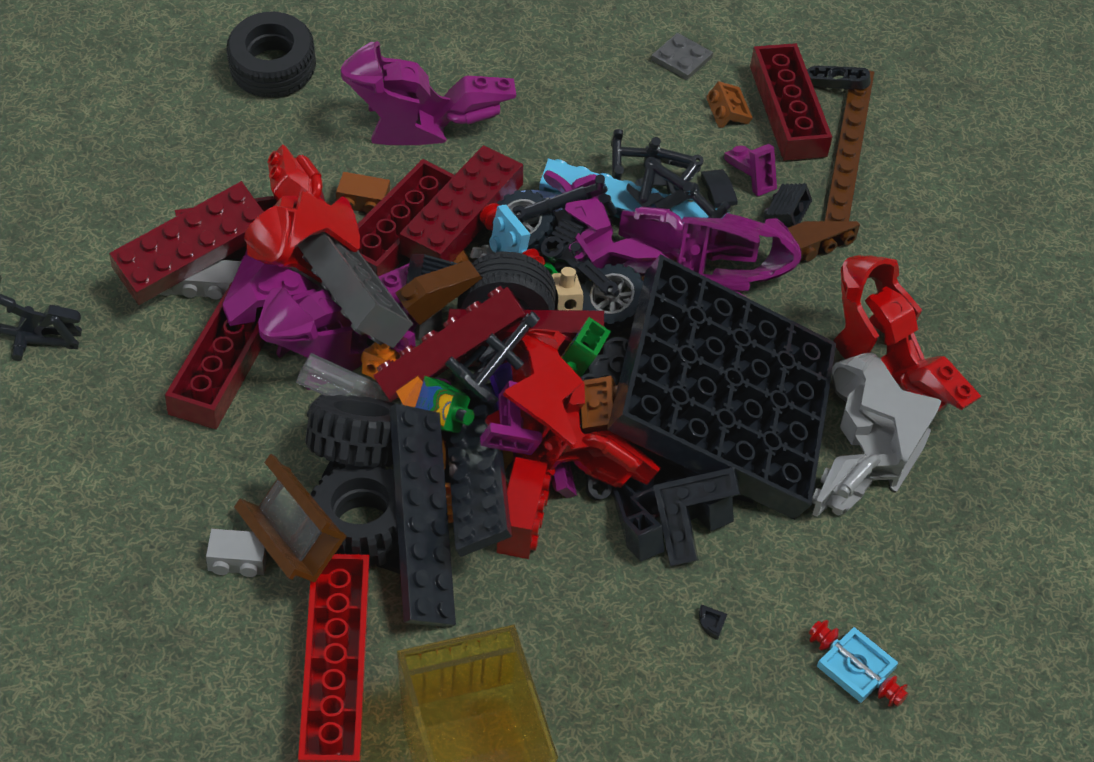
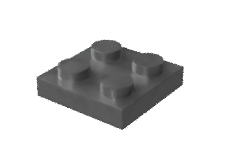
M676 33L652 54L651 60L688 80L712 59L713 52Z

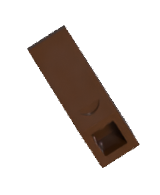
M804 221L789 227L788 230L800 246V262L804 260L811 261L817 255L824 252L830 253L836 247L843 244L850 245L857 238L860 224L857 221Z

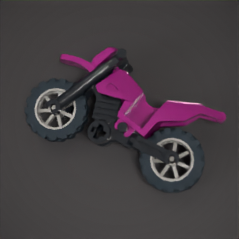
M547 170L543 175L545 181L553 188L562 192V194L551 198H543L542 194L538 192L533 193L532 190H525V192L517 190L514 191V194H507L502 201L499 200L497 202L500 206L507 205L530 233L527 250H541L546 262H550L557 272H561L564 267H571L576 270L578 280L584 283L581 285L583 291L582 310L604 311L602 309L608 306L610 311H604V327L611 332L612 330L617 332L623 331V328L633 326L643 285L642 277L645 276L646 270L660 254L665 255L662 251L631 238L615 243L612 241L613 228L607 213L610 216H614L617 213V209L611 200V196L605 194L608 188L603 175L590 174L576 179L570 185L558 174ZM550 247L556 248L550 252L548 250ZM625 286L631 289L630 292L621 293ZM597 297L602 300L598 305L596 304ZM631 298L626 305L623 299Z

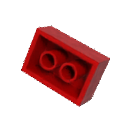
M515 457L507 489L512 537L498 542L496 553L529 559L531 550L536 551L539 540V528H542L544 519L543 511L544 507L547 506L551 475L547 474L548 463Z

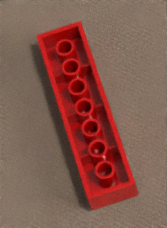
M334 554L315 582L310 581L298 762H361L369 594V555Z

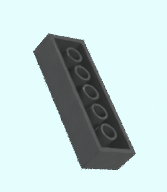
M326 232L308 236L298 245L303 253L302 258L313 267L311 271L321 278V285L331 292V299L341 306V313L351 320L352 329L360 335L365 333L370 335L371 339L379 345L385 343L394 348L413 323L360 252L351 251Z

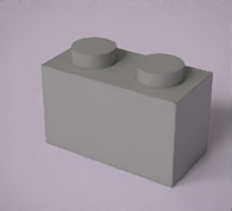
M211 529L206 554L208 571H213L218 575H225L228 572L241 573L246 577L264 575L268 551L253 532Z

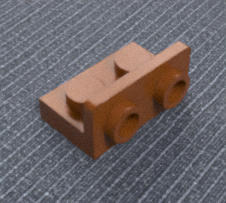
M718 81L712 90L709 91L706 99L719 128H724L729 120L749 124L753 119L740 87Z
M612 376L583 380L585 384V404L581 408L582 429L585 433L607 430L618 385L615 384Z

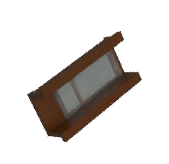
M270 454L264 463L277 477V480L259 506L240 498L234 508L289 579L293 580L297 575L315 582L347 536L337 528L293 475L291 469L282 465L275 455Z

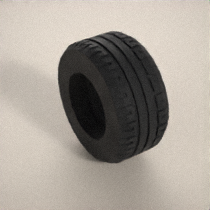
M273 11L249 16L232 30L227 40L226 51L231 76L240 88L255 96L265 98L288 96L305 86L314 74L316 56L312 33L302 21L289 14ZM267 50L287 52L285 56L274 60H262L255 57Z
M495 252L482 256L472 262V265L482 279L459 295L457 309H466L476 301L483 303L489 299L488 294L501 286L503 289L508 287L515 297L522 300L519 303L524 310H555L556 286L552 275L536 259L516 252Z

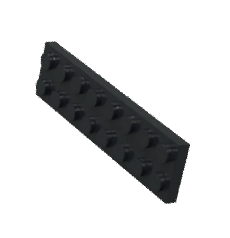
M487 384L486 386L495 395L492 384ZM473 391L466 393L470 398L468 409L474 412L473 422L470 425L462 424L459 433L446 432L455 549L460 557L512 537L503 450L483 447L480 442V436L488 427L485 422L486 418L498 411L497 404L491 407Z
M394 404L389 408L404 623L452 627L456 625L440 413Z

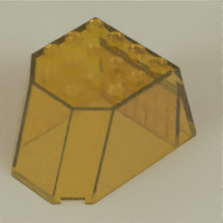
M515 624L397 651L403 727L413 762H557L558 755Z

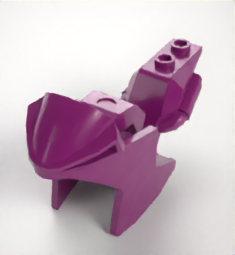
M378 41L370 42L361 47L344 61L341 67L342 80L350 85L369 105V111H375L380 116L371 136V141L374 144L427 145L445 143L447 139L444 136L443 130L449 122L467 123L468 125L496 117V115L500 114V102L516 98L513 78L464 76L442 97L429 85V76L418 63L381 56L380 42Z
M639 207L635 211H622L618 235L628 239L631 238L662 251L669 259L677 260V263L731 290L747 291L750 289L749 282H763L780 277L792 271L801 260L800 246L788 228L776 218L766 219L765 223H761L726 213L722 219L684 217L681 219L680 216L670 211V209ZM759 235L772 237L770 254L761 266L756 269L731 270L716 268L712 275L704 274L706 259L712 261L724 259L756 262L760 244Z
M409 264L378 277L401 308L404 306L395 293L406 285ZM284 286L273 288L264 302L258 321L259 334L266 342L278 344L276 354L279 358L292 350L312 360L304 383L307 390L327 384L362 365L361 355L369 347L367 344L368 334L360 335L352 329L351 320L341 313L342 308L331 299V293L326 290L317 292L315 289H311L291 296Z

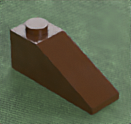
M467 260L418 276L395 294L409 314L421 325L476 284L482 277L472 263Z

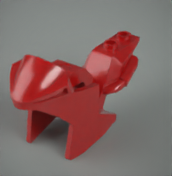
M282 144L277 151H273L267 161L271 190L277 203L260 214L247 228L244 235V240L247 244V255L264 264L295 267L321 283V278L311 271L313 267L302 258L303 253L298 245L310 235L326 232L351 251L357 252L360 248V234L356 217L349 200L343 196L332 205L327 204L320 197L323 187L320 172L308 157L298 155L294 158L288 148Z
M858 255L847 258L841 267L842 302L846 326L833 340L836 342V348L845 359L860 354L870 353L879 337L874 328L876 327L885 334V344H887V353L881 357V360L896 383L900 384L903 391L941 400L938 412L945 409L948 403L963 410L979 400L981 395L945 356L924 358L914 334L918 330L917 319L922 309L899 284L897 280L899 276L897 260L872 255ZM867 278H872L875 281L878 292L868 296L865 300L873 312L870 318L867 317L860 301Z
M529 329L512 350L524 362L518 370L511 365L512 381L518 383L505 389L503 395L520 408L521 417L524 419L522 429L538 432L543 430L541 435L542 442L532 455L517 454L524 459L548 463L547 474L551 476L555 474V468L559 463L574 461L575 465L583 470L585 474L614 487L618 486L621 488L630 477L648 484L659 472L660 468L633 442L608 430L591 432L590 434H584L581 431L579 411L585 404V384L558 353V349L566 336L555 330ZM499 410L486 418L485 422L487 425L490 423L500 424Z

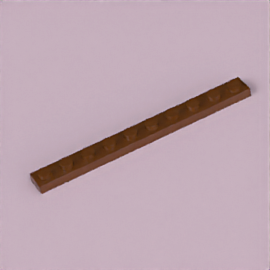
M869 71L871 84L867 88L848 89L824 221H849L874 71Z

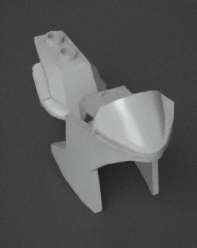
M864 353L835 363L832 367V383L835 393L846 402L840 428L851 445H860L864 454L839 456L834 460L831 469L825 468L820 481L824 485L822 489L816 488L812 503L815 504L814 516L818 517L827 507L833 508L832 512L836 515L845 514L864 496L865 491L873 480H889L890 489L897 492L923 451L930 435L931 429L928 427L937 414L941 400L903 391L881 358L877 357L874 353Z

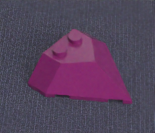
M246 250L223 302V310L230 326L255 322L256 308L263 307L271 289L284 286L289 294L294 296L311 289H315L318 292L322 288L292 268L280 267L276 264H264L248 256Z

